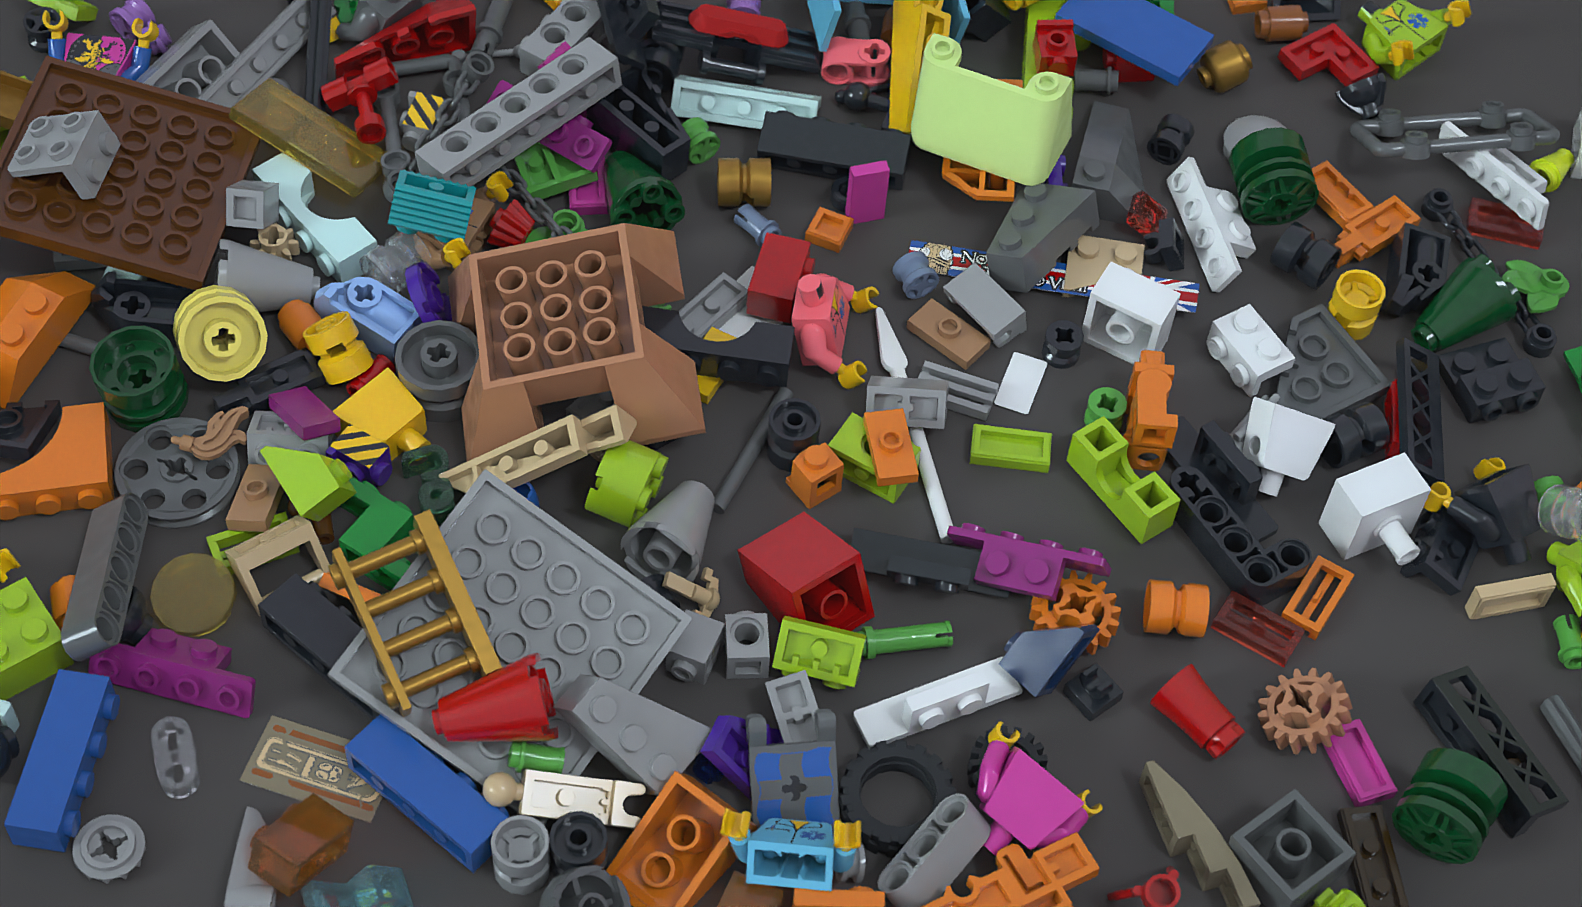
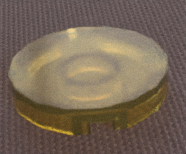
M189 553L175 557L160 569L152 583L150 599L154 613L167 629L179 634H185L186 636L198 637L214 632L228 620L232 613L231 609L234 606V601L236 602L237 589L232 574L220 560L208 554Z

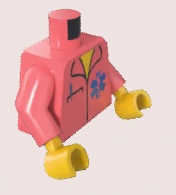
M824 273L816 275L807 274L798 280L792 312V325L795 327L794 334L803 366H819L832 375L837 373L840 384L846 389H852L865 382L860 376L867 373L866 366L858 360L847 366L842 363V352L850 310L848 302L850 301L852 308L857 313H864L878 308L877 305L872 304L869 300L879 296V292L875 287L870 286L855 291L853 285Z

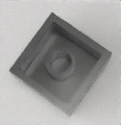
M1296 788L1232 834L1228 842V846L1240 862L1257 898L1266 907H1304L1319 896L1327 887L1332 886L1344 877L1356 855V852Z

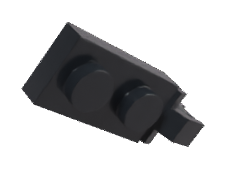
M305 347L254 368L244 377L236 379V382L228 386L229 390L213 396L214 409L216 413L223 411L225 415L233 408L245 406L248 408L249 415H251L252 413L254 414V411H262L269 408V394L303 386L312 390L326 384V379L312 353Z

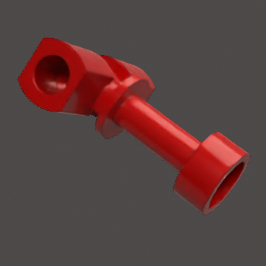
M387 56L364 66V74L348 81L345 76H342L321 86L323 99L333 112L350 104L358 107L360 116L355 120L354 126L358 140L364 144L378 143L386 136L384 119L381 115L374 113L372 104L377 100L378 91L399 82L397 71Z

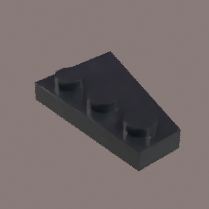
M46 400L45 407L24 408L23 402L7 403L6 409H0V457L25 461L33 458L62 413L60 400Z

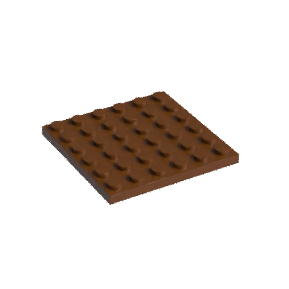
M45 56L0 150V236L193 290L203 288L218 252L219 240L223 239L227 229L226 188L240 180H246L266 130L267 118ZM99 110L121 143L96 197L92 199L82 200L63 172L12 177L8 171V166L29 124L40 116L48 117L70 114L72 112Z

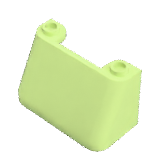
M933 33L923 54L911 122L913 143L922 150L1023 185L1034 186L1043 183L1049 177L1071 138L1072 78L1054 72H1041L1034 75L1024 89L958 67L962 58V50L959 43L949 37Z

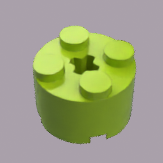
M628 440L625 444L608 448L596 472L598 477L595 487L598 490L590 488L585 509L630 528L648 512L649 509L646 507L650 498H656L664 480L662 474L669 457L631 440Z

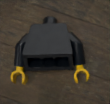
M1500 458L1482 459L1473 470L1478 480L1455 491V498L1450 496L1451 490L1446 483L1436 482L1430 487L1431 491L1423 508L1431 512H1437L1442 506L1446 507L1449 515L1465 523L1472 530L1479 547L1488 549L1502 546L1508 565L1519 564L1532 558L1525 537L1541 529L1543 519L1538 502V493L1535 489L1529 464L1505 469V463Z

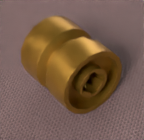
M718 158V206H739L742 201H747L751 206H770L771 159L749 158L746 164H742L739 158Z

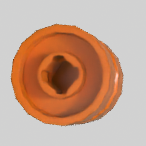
M1149 579L1143 606L1144 633L1167 635L1175 627L1178 634L1184 637L1203 638L1209 616L1210 593L1208 585L1188 583L1183 584L1177 590L1172 581Z

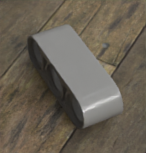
M953 794L945 798L883 870L878 879V889L885 892L886 898L894 907H922L940 898L945 892L946 886H950L987 841L991 832L990 824L964 794Z

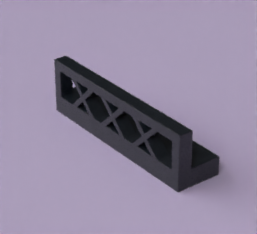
M1403 337L1396 342L1400 454L1405 452L1425 482L1431 487L1436 482L1445 483L1439 355Z
M1469 666L1431 678L1413 701L1446 748L1469 753L1487 763L1500 775L1507 786L1508 798L1497 818L1512 838L1524 834L1539 817L1562 809L1569 802ZM1462 682L1471 694V700L1459 695L1452 684ZM1478 716L1490 720L1496 728V733L1484 729L1478 721ZM1503 749L1515 754L1521 761V767L1509 763L1503 755ZM1529 784L1541 788L1549 800L1539 804L1530 792Z

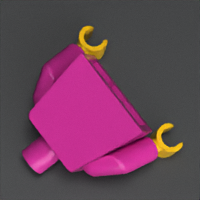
M999 721L988 735L989 746L980 765L977 795L982 802L979 808L994 820L990 825V836L983 846L996 856L997 852L1008 846L1014 837L1031 850L1035 847L1042 849L1073 833H1078L1086 824L1088 818L1101 812L1102 805L1098 803L1089 808L1085 802L1086 795L1090 793L1089 790L1075 795L1020 748L1014 746L1010 751L1009 749L1019 739L1020 733L1018 730H1015L1009 739L1005 738L1000 731L1003 722Z

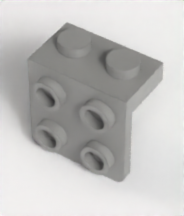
M99 110L72 112L70 114L48 117L40 116L29 124L8 166V171L12 177L63 172L82 200L92 199L96 197L121 143Z

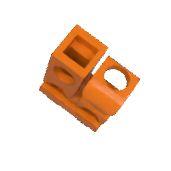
M1141 351L1139 362L1134 363L1125 397L1127 401L1125 414L1129 415L1126 422V432L1123 437L1129 443L1127 458L1132 469L1159 471L1163 466L1168 448L1172 449L1178 429V415L1167 414V400L1174 378V365L1165 364V353L1162 351ZM1144 453H1153L1159 456L1154 460L1138 458L1139 455Z

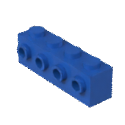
M62 669L58 670L4 823L14 845L65 852L70 837H76L81 824V812L79 810L83 798H88L93 789V768L96 759H101L106 750L107 734L105 732L110 720L116 719L120 707V696L115 693L110 677Z
M378 715L344 747L348 767L472 873L492 855L491 839L493 831L499 823L509 818V814L504 807H496L488 803L485 797L477 792L475 783L463 772H458L457 774L446 766L445 760L439 755L423 747L408 733L382 715Z

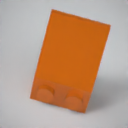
M675 771L613 859L606 872L609 875H616L623 882L630 897V904L633 907H693L737 858L729 837L720 834L725 808H729L733 812H740L692 776ZM750 820L749 830L754 832L759 826Z

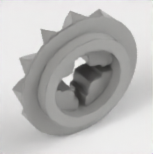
M117 814L103 815L88 822L76 835L72 848L73 859L77 868L89 880L92 878L99 879L108 884L110 879L118 877L126 879L128 872L136 866L140 867L144 851H147L144 833L140 826L134 820ZM106 837L107 841L111 842L113 846H118L116 848L118 853L116 860L109 858L107 854H102L104 852L102 838Z

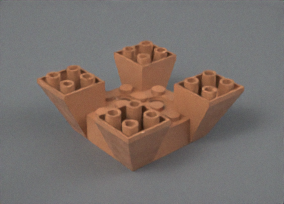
M621 223L469 254L448 276L452 322L469 328L477 337L479 357L461 407L467 461L543 428L542 404L611 391L614 404L636 419L637 426L629 440L638 444L646 445L706 433L694 360L650 331L644 324L642 306L649 307L685 299L674 231Z

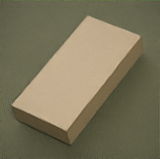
M1552 573L1475 586L1464 608L1469 619L1474 620L1545 607L1557 584Z

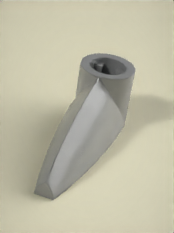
M247 806L231 868L224 907H276L277 864L273 841L259 811Z

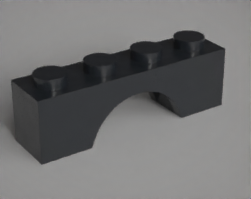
M642 306L645 327L694 360L697 375L716 377L725 381L736 380L758 383L766 387H787L795 327L755 322L747 333L736 339L710 341L690 332L683 324L679 311Z

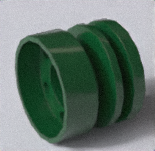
M1283 127L1259 130L1241 139L1231 150L1229 164L1237 187L1236 190L1244 217L1252 223L1264 226L1288 223L1308 213L1316 204L1319 196L1318 188L1303 137L1296 131Z
M127 326L111 332L102 339L91 354L89 370L110 418L121 428L138 432L155 422L179 417L186 407L189 395L187 382L170 340L159 330L147 326Z
M1435 748L1426 752L1411 779V785L1407 786L1392 813L1393 825L1401 837L1412 847L1433 859L1451 864H1465L1474 861L1490 832L1489 827L1497 819L1508 798L1507 786L1494 769L1477 757L1453 748Z

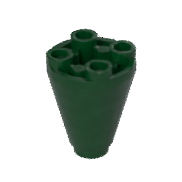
M616 151L607 157L604 163V178L611 225L629 223L671 231L677 222L684 218L686 212L682 203V196L671 181L634 155L625 151Z
M1479 254L1475 258L1469 257L1456 267L1417 319L1416 327L1411 330V336L1416 344L1432 352L1435 350L1441 351L1510 321L1516 316V303L1521 300V295L1512 283L1504 282L1495 272L1494 264L1487 256Z

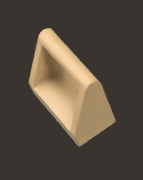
M300 515L224 551L233 571L259 616L258 604L271 593L261 597L249 570L304 543L318 569L301 578L307 583L314 581L319 584L324 572H329L328 566L330 564L311 522Z

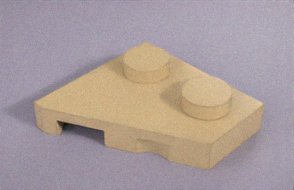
M1082 235L1078 238V246L1074 250L1068 251L1064 290L1071 291L1097 284L1110 262L1129 268L1135 273L1142 275L1145 245ZM1062 293V297L1074 296L1073 294Z

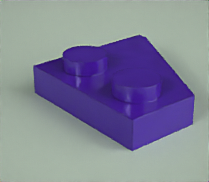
M732 715L718 716L700 752L751 801L745 719ZM766 724V744L784 743L780 730L771 728L769 724Z

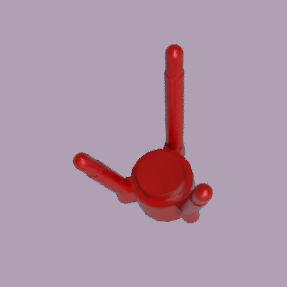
M1168 866L1166 874L1152 876L1143 886L1136 885L1132 888L1110 892L1107 894V899L1109 901H1118L1138 897L1142 899L1146 907H1174L1181 897V889L1176 881L1179 877V872L1173 866Z

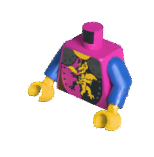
M60 10L61 20L54 26L50 25L49 12L45 11L43 13V23L51 31V39H48V53L50 57L134 81L149 68L152 54L149 43L155 41L159 35V29L154 22L150 21L148 31L142 34L143 20L136 18L133 21L131 29L134 35L139 38L138 43L137 39L68 33L66 39H63L62 32L68 27V19Z

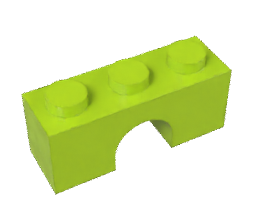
M1103 416L1073 433L1066 461L1140 544H1143L1173 525L1181 499L1155 471L1142 479L1135 474L1127 458L1128 441Z

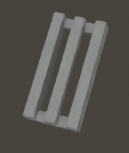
M926 360L918 379L949 380L947 409L984 421L987 420L999 387L998 383ZM962 397H965V398H968V399H971V400H974V401H977V402H980V403H984V404L981 405V404H978V403H974V402H971V401L962 399Z

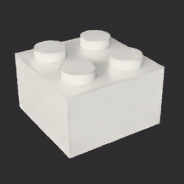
M1110 262L1090 293L1082 327L1083 341L1134 365L1135 362H1139L1142 350L1161 351L1170 334L1181 293L1170 289L1164 284L1137 274L1129 268Z

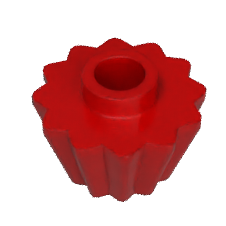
M514 199L506 210L500 207L489 223V227L493 230L487 242L502 248L523 244L534 229L536 222L521 204Z

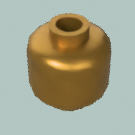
M1227 40L1207 50L1200 58L1201 67L1196 71L1200 82L1205 88L1211 86L1217 93H1224L1246 82L1249 78V70L1253 68L1247 50L1241 43L1236 45L1234 42Z

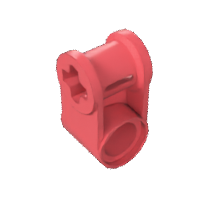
M832 37L827 51L823 52L822 78L834 85L851 84L853 82H863L868 86L884 84L890 76L889 67L887 66L891 56L890 47L886 42L878 39L866 40ZM874 49L877 50V58H876V59H873V50H874ZM872 67H875V77L871 76Z

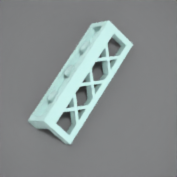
M679 75L674 80L671 108L676 116L700 117L705 121L762 129L766 111L777 112L785 110L800 117H816L822 97Z

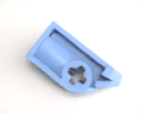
M356 277L346 282L330 283L320 288L314 298V309L321 318L337 312L348 311L359 331L356 340H363L370 351L377 355L382 354L386 356L393 364L395 363V353L399 341L407 331L423 323L413 302L370 277Z

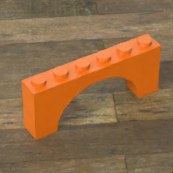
M104 402L62 407L59 427L50 442L30 460L0 473L1 520H11L19 516L34 514L51 515L59 511L81 508L95 509L114 499L111 425Z

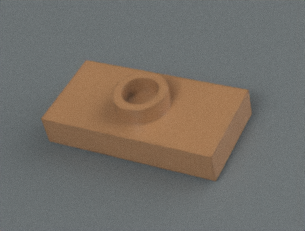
M932 298L907 320L906 328L964 370H967L990 348L991 339Z
M248 464L225 519L228 530L255 532L269 530L284 493L283 487L269 465Z

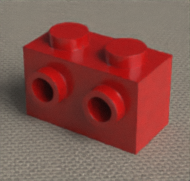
M766 232L747 290L746 314L791 324L798 280L807 274L814 273L816 259L810 258L811 242Z

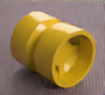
M1359 269L1349 270L1340 275L1327 309L1354 341L1365 338L1372 331L1385 298V286L1375 274Z
M341 311L326 316L309 326L302 334L312 354L321 357L318 366L329 385L343 383L355 378L370 368L374 362L364 341L356 340L359 331L348 311Z

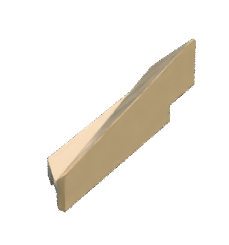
M616 404L582 420L571 414L439 474V479L453 489L466 494L483 470L486 469L511 488H515L583 458L589 453L627 443L637 426V421Z

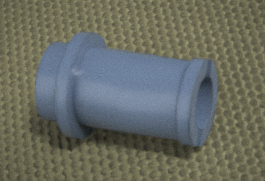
M745 204L738 210L739 213L745 216L744 218L738 214L734 216V223L755 238V243L762 247L766 232L777 235L782 234L779 224L775 220L766 219L750 204Z

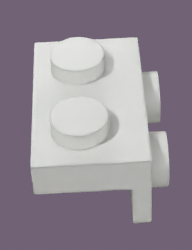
M1250 304L1212 322L1206 342L1208 350L1212 357L1219 360L1227 369L1233 382L1238 387H1241L1249 397L1258 393L1261 382L1293 367L1294 355Z

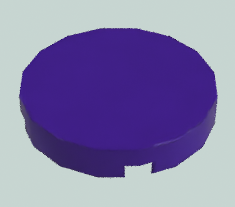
M423 261L407 267L405 272L406 285L413 305L422 322L426 323L436 320L452 322L450 298L446 295V292L441 294L437 287V284L441 282L433 268Z

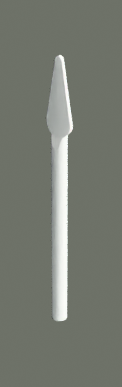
M878 307L875 310L881 363L890 372L891 377L907 378L905 372L908 364L907 358L883 309ZM908 427L911 441L921 448L918 467L941 542L945 544L951 543L953 541L947 535L948 527L953 526L924 430L919 427Z

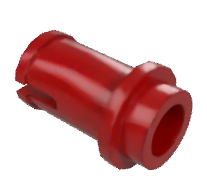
M378 354L370 368L355 378L348 380L349 383L346 385V390L349 395L355 394L387 367L395 374L396 368L391 360L382 354Z

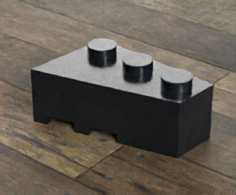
M633 66L620 74L622 81L620 87L587 108L586 119L593 123L592 130L612 141L611 146L614 149L634 155L670 181L687 171L691 139L672 108H667L661 98V90L657 84L653 85L647 76V68L645 67L641 70Z

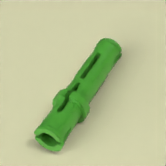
M949 620L873 630L872 626L862 627L861 631L856 632L867 635L862 655L865 659H875L876 654L938 647L948 648L953 645V636H935L936 634L952 632Z

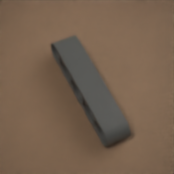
M133 492L125 493L95 508L91 513L61 630L62 645L66 653L75 661H83L115 646L121 639L148 523L147 508L143 500Z

